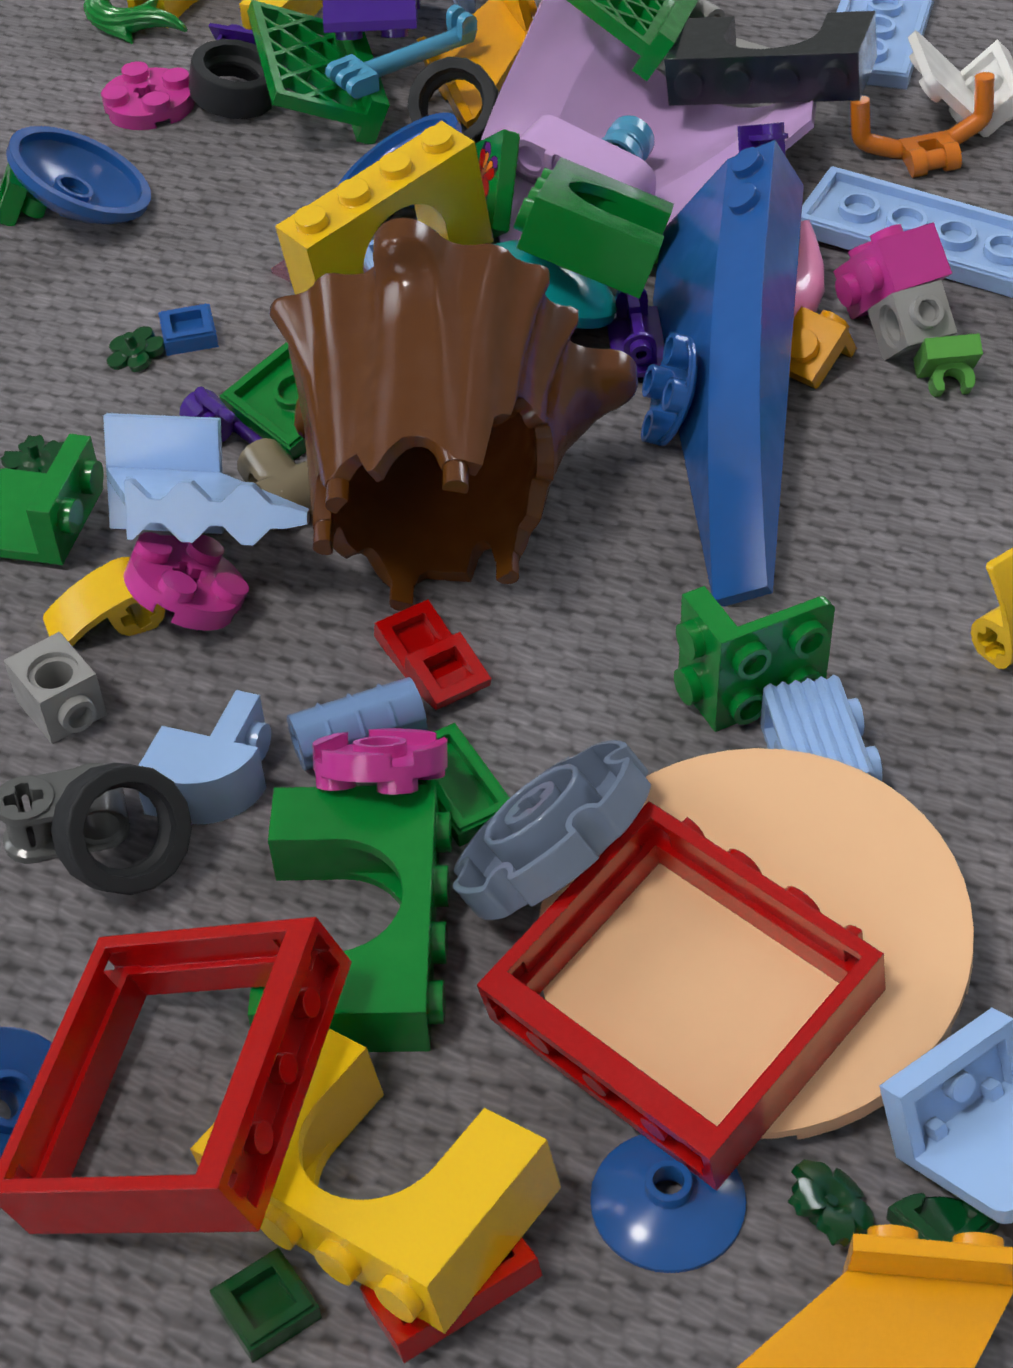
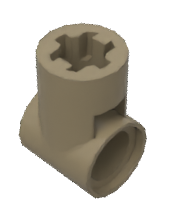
M263 438L249 444L241 452L237 461V470L245 482H254L262 490L309 508L310 515H312L307 461L296 464L280 443L274 439Z

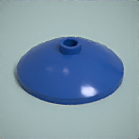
M49 126L22 128L16 131L10 138L6 156L14 175L38 201L59 215L85 223L120 224L139 218L145 213L151 200V190L148 182L131 162L108 146L82 134Z

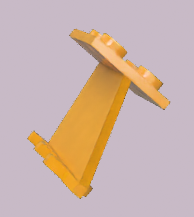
M488 0L472 14L477 18V33L474 42L424 60L425 67L431 62L446 57L467 58L482 66L493 80L499 92L533 21L532 17L536 14L537 7L535 1ZM423 36L416 40L417 42L425 40L426 37ZM454 80L443 84L439 88V92L444 100L449 101L458 121L463 123L467 129L472 126L482 112L483 102L477 88L465 80Z
M875 1225L867 1229V1234L853 1233L842 1275L737 1368H975L1013 1295V1247H1004V1239L1000 1236L982 1232L959 1233L953 1236L952 1242L918 1239V1231L901 1225Z

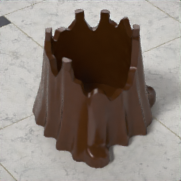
M404 217L391 219L383 223L375 232L373 247L374 267L365 273L354 275L326 273L319 277L314 285L305 292L275 299L270 306L269 315L288 343L299 397L296 401L294 426L297 433L305 439L312 525L314 530L313 550L321 555H331L334 549L346 559L357 554L366 556L382 582L390 587V607L397 611H402L413 606L414 588L418 583L427 578L432 580L472 582L478 560L483 552L488 549H492L496 562V580L502 584L517 582L519 580L520 558L527 547L530 534L542 519L551 482L566 451L597 420L629 402L638 388L636 362L630 355L620 350L586 348L571 342L570 339L578 325V310L571 306L555 304L547 298L545 293L550 283V272L547 267L521 261L515 258L509 250L499 245L488 243L461 245L453 243L416 219Z

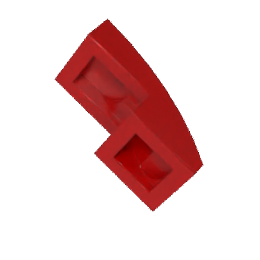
M429 599L375 622L374 637L405 678L410 677L413 680L420 696L435 710L491 685L492 678L462 633L451 634Z

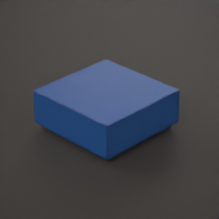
M210 304L158 312L167 356L219 347Z

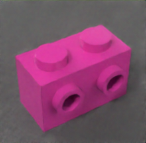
M934 222L907 231H903L901 224L879 230L870 235V242L849 250L850 259L833 271L836 278L835 290L840 303L847 308L852 320L868 315V309L891 293L943 280L952 274Z

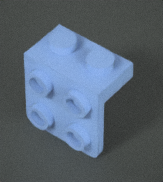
M990 1008L886 1080L879 1087L896 1158L994 1221L1010 1224L1013 1223V1018L994 1008Z

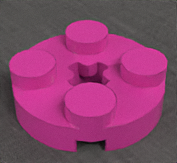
M137 61L125 64L121 68L122 75L112 79L101 91L105 114L109 115L110 121L118 127L130 130L156 129V122L169 118L171 124L178 122L191 112L195 103L190 95L189 72L186 69L148 68L146 63Z
M153 532L141 533L123 574L128 591L139 604L152 613L156 604H159L163 608L175 613L171 623L194 630L209 631L226 627L231 623L234 614H237L249 591V586L232 563L222 557L224 547L220 542L202 534L193 543L180 542L172 535H159Z
M401 728L368 729L369 737L353 741V744L348 742V732L327 735L312 743L316 787L321 790H346L356 787V782H377V792L382 794L413 793L418 791V780L442 778L445 776V769L448 767L447 739L443 737L437 740L435 732Z

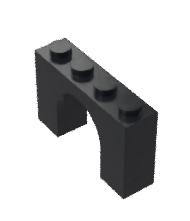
M875 11L829 12L819 32L813 37L793 45L768 49L738 47L736 44L735 16L689 18L664 59L669 106L792 103L810 102L812 100L813 102L860 101L877 58Z

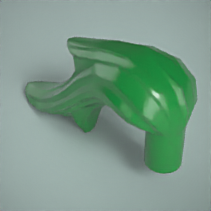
M84 0V12L90 23L110 36L133 44L132 34L134 32L147 28L168 27L182 32L187 31V27L177 16L157 8L158 0H148L144 4L132 8L114 7L110 0Z

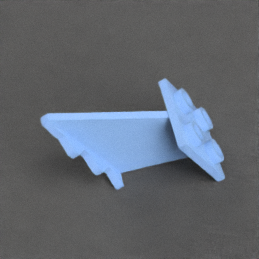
M106 413L103 416L110 529H126L128 540H133L142 530L170 531L180 542L193 543L202 533L222 534L225 528L241 545L253 546L270 529H287L307 525L310 522L309 508L262 490L254 482H243L223 474L221 418Z

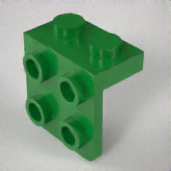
M69 434L47 473L8 468L0 469V557L57 565L64 564L104 489L103 465L96 459L91 436Z
M705 586L682 594L681 621L676 626L679 663L678 669L674 671V683L678 695L686 705L694 704L714 732L737 723L745 725L754 722L761 716L763 688L769 683L777 686L783 681L789 685L794 680L802 683L807 678L813 681L820 676L825 679L827 678L835 607L825 596H819L737 626Z

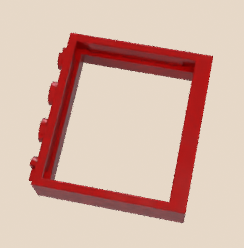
M650 801L643 806L626 831L601 853L595 863L568 886L477 984L488 1016L493 1022L675 1160L683 1163L692 1173L716 1191L886 990L884 953L863 940L862 929L853 925L842 927L822 914L817 904L802 890L793 886H787L785 889L762 875L756 863L743 852L733 848L728 851L722 849L707 839L700 827L689 817H686L681 822ZM659 863L839 983L718 1126L539 995Z
M305 917L99 937L0 1158V1208L29 1234L259 1232L352 963L317 917ZM109 960L114 966V970L104 971ZM265 987L196 1174L71 1177L147 995Z

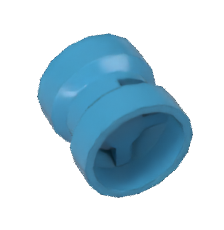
M626 115L619 117L611 124L606 135L602 138L640 157L644 161L649 157L655 146V136L651 127L644 120L636 116Z

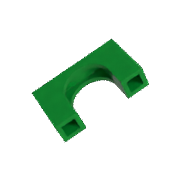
M560 157L553 170L544 167L534 187H531L528 197H525L513 226V229L522 232L516 248L640 299L664 239L663 232L671 216L674 203Z
M436 784L418 785V791L396 795L377 792V786H356L351 789L337 791L321 790L317 787H275L272 799L268 844L276 881H362L383 889L400 905L395 918L382 933L363 945L344 951L352 963L329 1029L367 1047L368 1052L431 1051L432 1024H445L446 1014L444 980H434V964H447L448 959L447 922L436 921L437 907H449L450 874L448 865H438L439 853H451L452 850L451 812H439ZM252 987L250 989L248 1006L250 1027L265 987Z

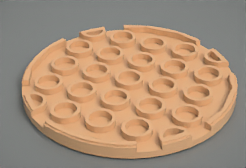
M765 748L727 750L680 761L646 776V779L651 784V789L644 805L650 801L681 822L686 817H689L700 827L707 839L726 851L733 848L743 852L756 863L762 875L784 889L787 886H793L802 890L817 904L822 914L842 927L853 925L862 929L863 940L884 953L886 990L761 1139H776L797 1135L798 1140L810 1138L839 1129L864 1118L884 1106L879 1085L950 1036L951 1028L969 990L973 968L974 942L971 903L962 873L954 855L940 833L911 802L884 782L850 765L811 753ZM659 863L544 988L543 993L545 1000L718 1126L839 983ZM573 881L542 901L539 917Z

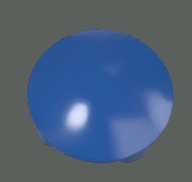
M671 332L664 346L661 365L651 364L646 371L642 385L643 397L651 398L650 409L646 413L642 424V442L657 446L667 445L680 429L688 414L694 398L697 381L696 348L694 340L688 335Z

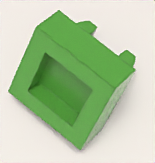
M980 333L924 339L913 360L916 377H930L928 388L932 396L941 397L945 391L943 377L952 376L959 381L962 395L970 393L975 384L973 369L983 355Z

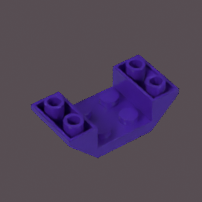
M323 0L324 33H335L336 40L363 38L362 31L381 30V37L383 38L406 37L409 35L408 29L417 28V9H420L421 0Z

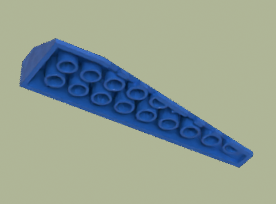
M776 140L756 148H746L736 156L727 159L666 226L663 232L664 239L659 251L653 294V306L657 305L664 345L671 332L692 337L695 343L697 356L696 389L688 414L679 429V435L711 594L723 607L773 593L804 189V184Z

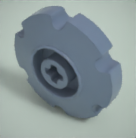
M619 740L594 744L571 758L568 756L518 790L478 830L463 850L455 865L454 872L458 877L453 883L454 890L479 918L485 920L505 918L527 904L532 907L550 897L595 863L601 853L630 826L643 807L650 792L651 784L646 779L649 771L625 742Z

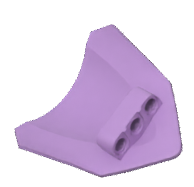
M541 0L516 59L499 92L481 138L483 140L503 129L520 133L510 229L508 233L498 236V241L501 243L520 239L522 232L513 229L523 200L525 197H528L531 187H534L544 167L553 170L560 157L674 203L668 225L723 163L739 153L737 126L784 122V131L788 133L789 137L785 139L786 151L814 128L816 102L812 100L810 102L774 103L755 108L732 107L721 104L669 106L665 75L656 69L648 81H645L632 71L640 55L568 1ZM626 115L636 116L644 120L651 127L655 136V146L645 161L602 139L611 124L619 117Z

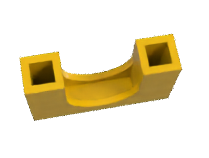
M440 121L277 224L275 228L295 295L308 290L319 277L326 273L353 275L363 273L365 254L375 232L388 217L406 206L414 205L418 221L428 225L443 238L453 243L478 245L494 242L475 141L445 122Z
M329 1029L260 1229L270 1240L283 1249L291 1250L297 1245L314 1255L321 1268L339 1283L349 1286L355 1280L371 1288L383 1306L399 1319L411 1323L416 1317H419L445 1334L475 1294L561 1189L548 1141L532 1131L484 1108L439 1162L423 1178L404 1190L381 1198L365 1200L341 1198L322 1190L318 1186L326 1162L336 1148L384 1096L367 1047ZM214 1123L190 1148L198 1166Z

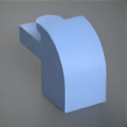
M236 690L210 736L161 726L138 765L154 768L176 784L188 803L192 824L216 823L239 815L251 807L266 790L261 761L265 758L270 746L271 727L265 723L260 695ZM139 792L144 814L157 817L156 808L148 797Z

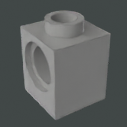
M942 280L891 293L868 309L884 361L917 352L925 338L952 336L958 333Z
M60 631L4 659L16 701L51 744L72 733L84 731L93 722L107 715L96 673Z

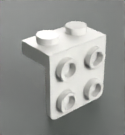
M915 30L908 36L913 50L909 58L923 76L919 80L921 88L934 102L938 103L943 99L950 106L949 112L957 123L974 112L975 75L980 72L993 73L995 75L992 119L978 133L983 137H989L1005 122L1013 119V58L1009 50L998 39L960 72L918 31Z

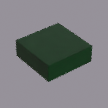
M279 1247L209 1290L215 1306L252 1363L322 1319L318 1304Z

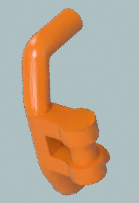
M980 72L975 75L974 112L948 130L902 139H894L871 133L869 97L862 96L860 101H850L853 143L858 149L866 153L891 159L902 158L912 178L925 176L929 170L943 168L946 172L960 169L962 166V154L959 145L982 131L992 119L995 75L991 72Z

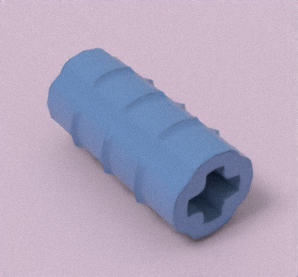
M410 677L385 685L378 683L375 688L353 695L347 693L344 698L324 704L317 703L315 707L289 714L286 717L292 744L304 771L313 768L312 743L327 735L348 732V742L353 744V741L369 737L368 729L401 728L428 730L423 702L418 689Z

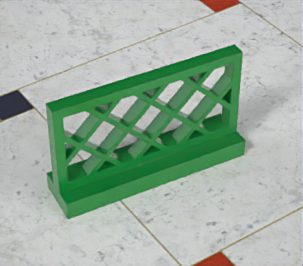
M251 0L247 13L272 105L351 124L357 142L375 144L390 106L381 78L379 77V91L356 99L326 77L325 69L330 62L350 54L355 55L363 62L374 59L365 31H362L363 38L336 40L335 33H324L322 18Z
M566 0L640 55L632 71L645 81H648L674 45L698 0Z

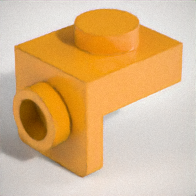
M801 306L793 321L789 377L817 389L840 353L852 358L857 350L849 332V324L831 311L822 310L818 314Z

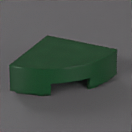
M924 1193L912 1194L895 1202L888 1207L886 1217L892 1225L906 1226L918 1231V1239L952 1242L953 1236L959 1233L982 1232L992 1234L1000 1225V1223L963 1200L950 1197H926Z

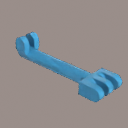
M454 4L446 12L448 31L366 62L350 54L330 62L325 69V74L352 97L358 99L379 91V77L474 42L477 33V18L471 13L466 12L461 6Z

